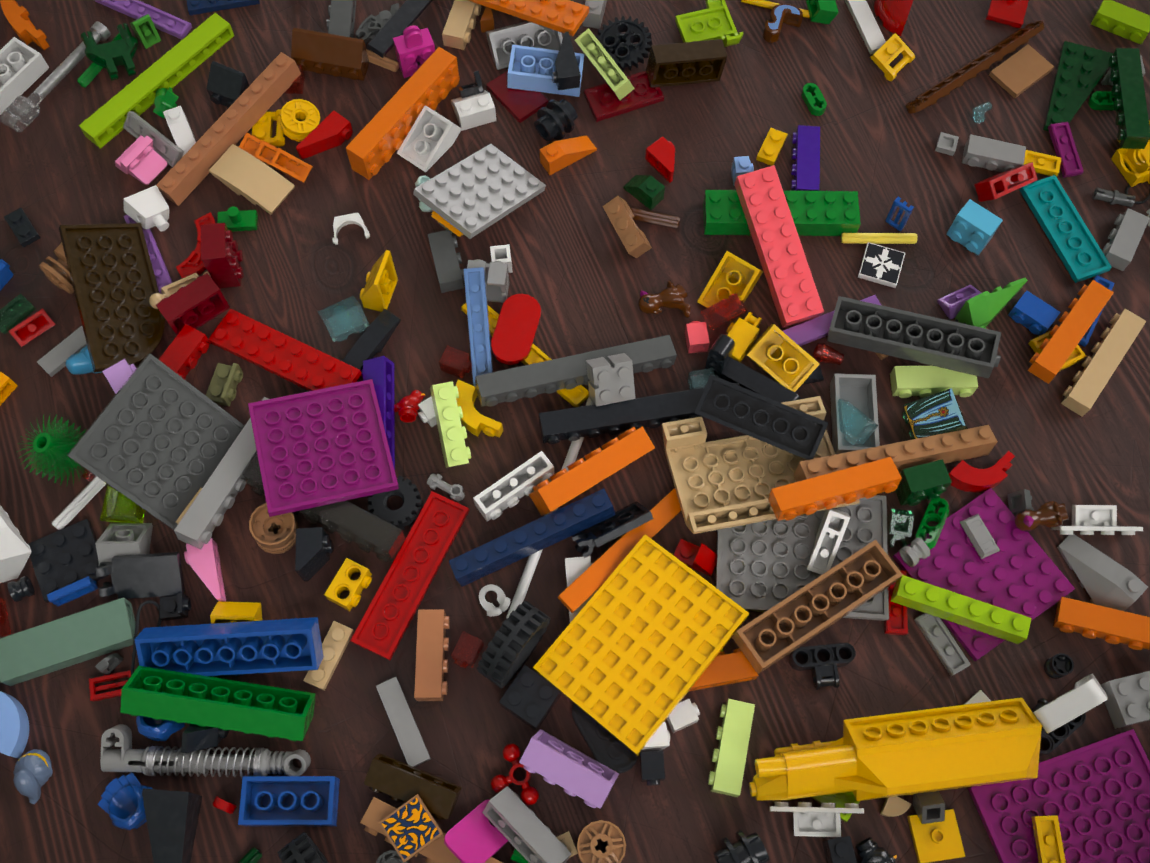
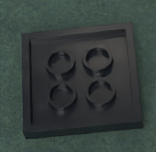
M88 519L28 544L32 551L30 559L45 602H49L47 594L89 576L90 579L99 581L109 576L96 577L95 568L100 567L95 544L97 539L91 522Z

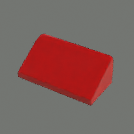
M42 308L9 330V332L18 344L23 347L56 324Z

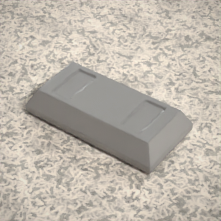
M979 514L960 521L962 528L981 559L1000 551Z

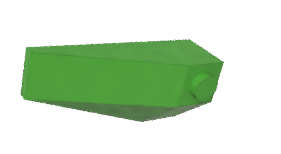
M1025 277L1007 284L1003 289L1000 286L991 293L985 291L967 300L955 317V320L957 319L962 324L966 323L967 325L987 329L986 327L1017 295L1028 280Z

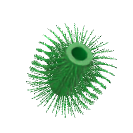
M56 414L55 420L52 422L55 427L52 426L51 428L49 416V424H47L45 430L43 415V433L39 427L40 433L38 435L36 430L34 431L37 436L33 442L23 443L33 444V446H26L28 448L33 447V449H30V451L22 456L34 451L35 453L28 457L33 459L35 456L36 459L28 464L31 465L33 463L32 467L40 468L36 470V475L43 470L42 478L49 473L48 481L55 475L54 483L59 479L56 477L61 476L62 484L64 480L62 477H65L62 473L65 474L66 472L68 484L70 468L74 486V467L78 474L77 466H81L69 458L67 454L78 442L79 439L77 437L83 436L86 429L80 434H75L74 431L80 432L81 426L74 430L75 423L68 427L67 423H69V420H67L63 424L65 426L62 427L61 420L56 424Z

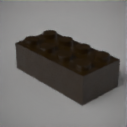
M723 40L652 45L646 67L650 87L720 81L727 60Z

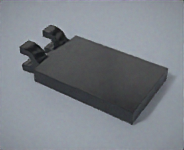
M636 501L615 512V516L570 537L577 543L575 546L578 552L581 551L582 556L586 558L591 555L594 546L598 548L654 519L651 511Z
M179 552L114 556L112 562H101L100 567L95 568L96 577L111 574L112 582H104L103 587L99 588L100 597L117 593L118 599L177 596L178 592L185 593Z

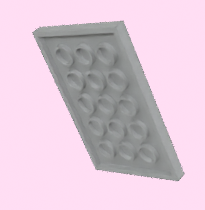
M489 144L414 188L413 195L471 239L545 191L546 185L494 145Z

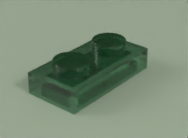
M21 293L0 310V331L4 335L36 309Z

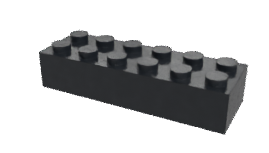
M711 374L695 410L697 415L806 460L814 459L829 424L824 420Z

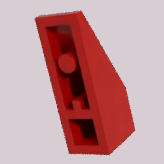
M333 110L296 146L299 157L303 160L341 145L353 134L351 123Z
M1033 162L989 177L974 185L979 201L983 202L995 200L1038 179Z

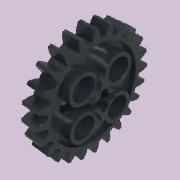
M622 16L621 20L615 17V22L608 20V26L603 24V30L598 29V35L595 37L618 67L622 69V72L625 71V67H628L630 71L633 65L638 68V62L644 64V58H649L648 52H650L652 46L651 33H649L648 27H644V22L639 24L638 18L632 21L631 16L628 20H625L624 16Z

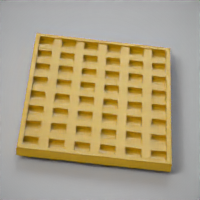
M645 534L533 668L638 755L749 616V612Z

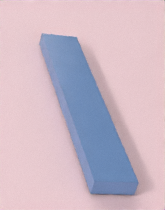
M484 267L464 269L474 387L475 376L493 372Z

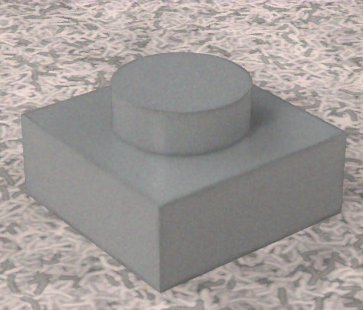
M941 132L935 151L953 156L959 137Z

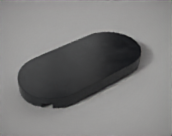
M575 703L573 704V720L596 761L619 774L629 771L636 764L639 754L636 755Z

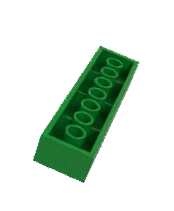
M705 190L703 200L704 235H751L736 190ZM783 191L798 236H841L842 233L858 232L861 225L858 191Z
M138 666L122 688L120 713L151 717L156 720L164 719L177 723L196 724L201 727L209 726L222 730L241 731L246 734L253 733L267 737H279L291 741H303L314 715L316 693Z

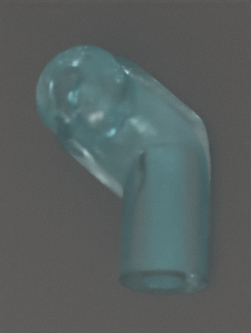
M987 101L976 106L973 109L972 120L977 124L983 122L986 118L984 113L992 109V104Z

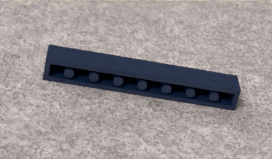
M605 489L599 490L449 560L456 580L463 587L615 516L614 507Z

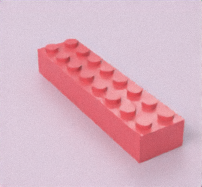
M775 165L737 176L734 185L782 328L821 316L824 313V309Z

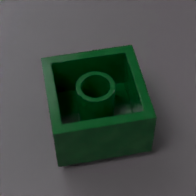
M942 459L903 469L900 472L902 479L895 491L901 506L906 504L914 506L921 503L922 500L928 499V501L940 498V495L947 491L946 488L952 482Z

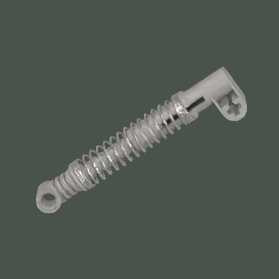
M118 724L106 730L101 738L100 766L102 772H143L144 775L156 776L157 773L161 776L164 773H167L168 776L172 773L175 776H178L179 773L185 776L188 773L190 777L194 773H196L197 777L203 773L206 777L210 769L212 777L215 776L216 770H218L219 777L222 776L224 770L226 777H229L231 770L234 777L237 776L238 770H240L241 777L244 776L245 770H247L248 776L252 775V771L254 776H267L272 773L300 776L308 769L311 763L308 752L301 749L294 752L286 751V753L284 751H280V753L279 751L273 752L268 748H253L251 751L249 747L245 750L242 747L238 750L235 747H232L230 750L228 747H225L223 750L220 747H217L216 750L212 747L189 753H182L181 748L178 749L177 746H174L172 749L170 746H167L165 749L162 746L132 749V731L124 724ZM115 744V747H121V749H112V745ZM210 749H213V754L209 753ZM220 749L221 754H216V751ZM225 749L228 750V755L223 753ZM232 750H235V755H231ZM239 750H242V755H238ZM246 750H249L250 755H245ZM294 758H297L301 761V768H297L293 765Z

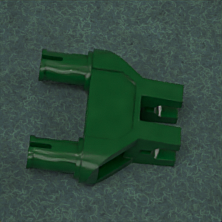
M123 23L124 29L122 24L117 26V30L122 38L121 40L97 45L92 32L87 31L88 38L85 32L80 35L86 47L85 54L87 58L105 68L111 81L118 79L116 66L124 65L128 76L136 75L132 59L138 47V40L132 36L127 23Z

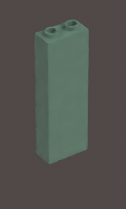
M121 598L0 638V682L13 686L133 645L136 622L131 602Z

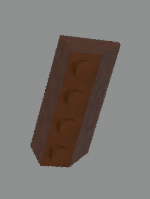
M293 28L291 58L295 60L299 70L364 81L370 63L363 39Z

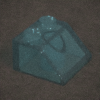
M354 296L318 311L333 342L344 341L348 338V335L361 333L369 326L363 309Z

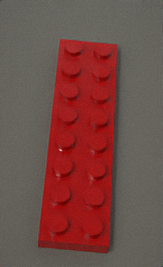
M231 308L209 337L210 343L308 391L355 383L362 374L359 369Z
M431 491L350 641L389 661L391 660L469 513L468 507Z

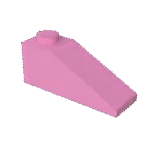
M211 538L207 544H204L201 550L186 544L187 551L184 552L186 563L192 567L218 601L226 602L217 543Z

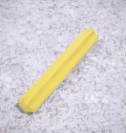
M842 233L841 243L916 244L917 234Z

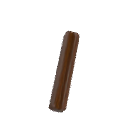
M630 207L635 216L634 220L674 228L679 227L680 217Z

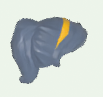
M38 749L30 750L19 758L13 771V781L16 789L21 795L27 796L31 804H35L39 800L41 787L53 774L50 757L46 752Z

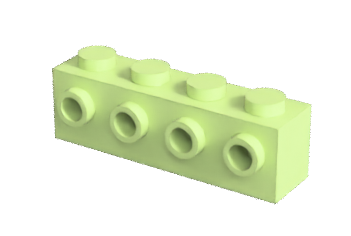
M453 381L432 385L430 391L445 467L469 463L468 459H471V452L469 446L466 447L464 439L467 438L465 426L462 427L460 419L463 418L461 406L457 405L456 398H459L458 388L453 385Z

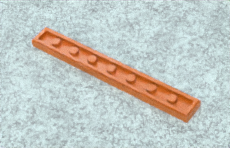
M675 488L650 510L654 519L624 534L557 597L571 613L577 610L603 585L645 534L652 539L681 511Z

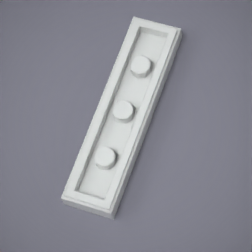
M845 0L869 53L874 54L886 41L867 1Z

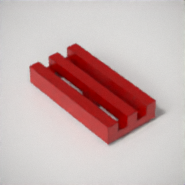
M131 670L90 678V701L94 702L121 696L122 689L97 695L95 692L123 687L128 680L95 687V684L125 677L130 678Z

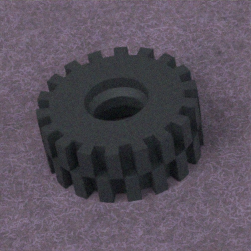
M398 476L397 479L399 489L368 497V508L373 519L379 526L382 525L385 530L390 528L391 531H396V528H400L402 531L405 530L404 526L406 525L410 528L413 525L412 521H416L418 514L422 510V500L416 485L412 484L408 478L404 480L403 476ZM392 496H400L403 499V505L397 510H391L387 507L388 499Z

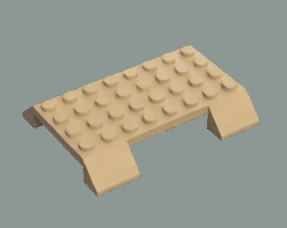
M820 396L782 402L784 405L824 420L826 416V410ZM702 416L662 423L665 455L685 524L693 534L777 519L768 500L771 489L795 483L796 480L793 474L798 463L806 459L748 435L706 442L707 431ZM827 430L823 435L814 459L836 455ZM857 499L851 504L842 503L834 508L859 504L860 500Z

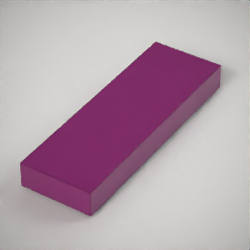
M1069 123L1051 124L1048 130L1056 155L1061 158L1060 168L1063 178L1081 175L1084 171Z

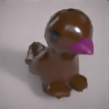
M669 280L667 288L659 294H649L642 290L640 292L639 309L646 314L662 313L660 308L666 307L681 310L686 318H689L691 315V306L684 301L688 295L680 284L674 286Z
M1048 501L1041 505L1037 511H1020L1015 516V525L1019 530L1025 532L1033 531L1039 525L1046 527L1062 526L1064 520H1069L1065 503L1058 504L1055 501Z

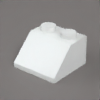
M486 90L483 93L451 100L462 131L496 121L495 106L490 93Z

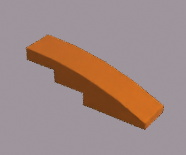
M247 132L239 145V148L266 165L302 183H305L313 168L308 163Z

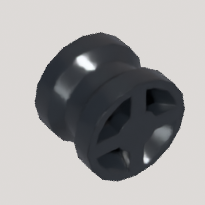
M28 576L21 577L17 582L11 581L8 583V591L15 602L21 601L25 596L35 595L34 586Z

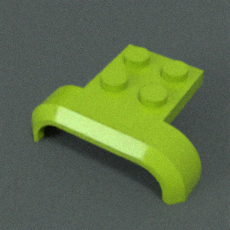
M706 0L707 9L677 15L675 18L684 43L722 39L724 47L739 44L743 37V32L738 34L725 0Z

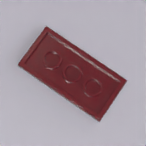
M646 71L627 76L635 89L621 100L607 83L584 90V96L596 122L664 101V95L660 87H650Z

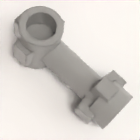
M432 473L428 478L427 484L430 485L431 489L435 490L437 487L451 494V500L461 501L465 497L461 485H450L442 481L440 474Z

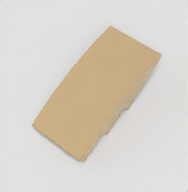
M234 144L228 148L209 170L213 176L236 194L244 196L254 205H259L270 215L295 188V185L278 172Z

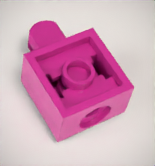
M409 26L404 29L403 35L393 38L397 61L404 78L411 77L435 52V45L428 28L420 30L418 26Z

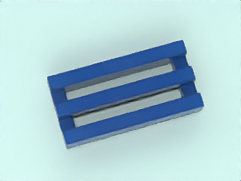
M898 196L894 200L885 221L901 232L914 207L912 205L907 207L906 201L901 203V198ZM897 207H899L900 209H899V211H898V213H897V216H896L895 220L892 221L891 219H892V217H893V215H894V213H895ZM905 211V214H904V216H903V218H902V220H901V223H900V225H898V222H899V220H900V218H901L903 212Z
M88 576L47 594L49 602L56 606H61L97 590L98 585L96 581Z

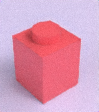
M693 321L686 324L685 338L688 354L708 352L710 342L706 322Z

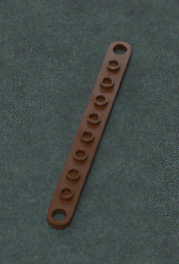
M1037 20L1034 23L1030 22L1025 28L1019 29L917 96L915 100L906 104L908 113H916L927 106L934 105L939 98L949 95L950 91L961 87L965 81L975 78L977 73L988 69L992 63L1002 60L1003 56L1014 52L1018 46L1028 43L1030 38L1044 30L1043 20Z

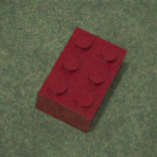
M225 223L201 225V260L212 280L219 289L241 286V279L244 275L240 262L243 261L242 251L238 250L237 241L233 240L232 231L228 230Z
M208 273L197 277L187 286L181 287L177 292L163 298L156 304V307L176 335H178L185 324L198 329L230 308L221 290Z

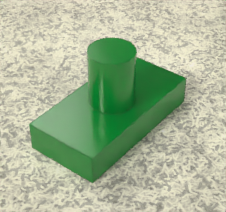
M232 206L227 211L218 212L217 223H225L228 230H257L258 213L256 210L239 211L237 207Z

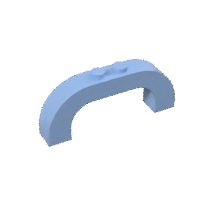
M0 691V753L19 759L29 737L28 716L24 707L16 698Z

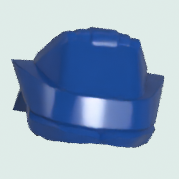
M145 716L136 717L138 732L154 741L165 742L173 733L185 726V723H177L170 720H156Z
M131 772L128 775H122L120 778L112 780L106 786L104 793L101 795L102 799L97 805L109 814L113 826L125 830L137 829L147 822L142 796L143 788L152 789V787L141 785Z

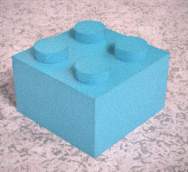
M969 199L957 214L946 235L953 241L966 247L970 252L979 255L1003 220Z

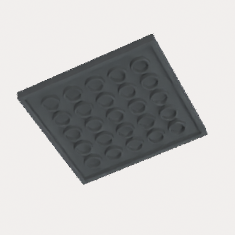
M148 354L67 456L172 530H175L178 525L176 520L198 490L204 487L245 425L152 354Z

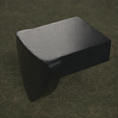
M479 70L473 72L474 83L458 87L462 98L484 92Z

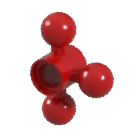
M508 744L503 749V757L506 761L511 762L513 767L510 769L508 776H494L491 780V788L494 792L499 793L507 786L509 787V784L512 782L516 785H521L523 789L521 792L522 802L526 805H533L538 801L539 793L536 788L528 783L532 773L526 770V778L523 781L516 779V769L519 767L523 768L524 765L519 763L520 748L516 744Z

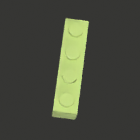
M589 28L575 39L580 49L620 100L635 89Z
M932 365L894 366L890 373L892 396H899L900 398L911 396L927 398L935 395L949 397L950 393L948 391L950 388H952L954 395L969 397L978 388L977 376Z
M728 699L726 704L721 706L720 717L723 718L722 726H718L716 733L719 745L718 749L714 748L712 756L715 768L714 772L710 771L708 785H712V792L734 797L740 796L755 704Z

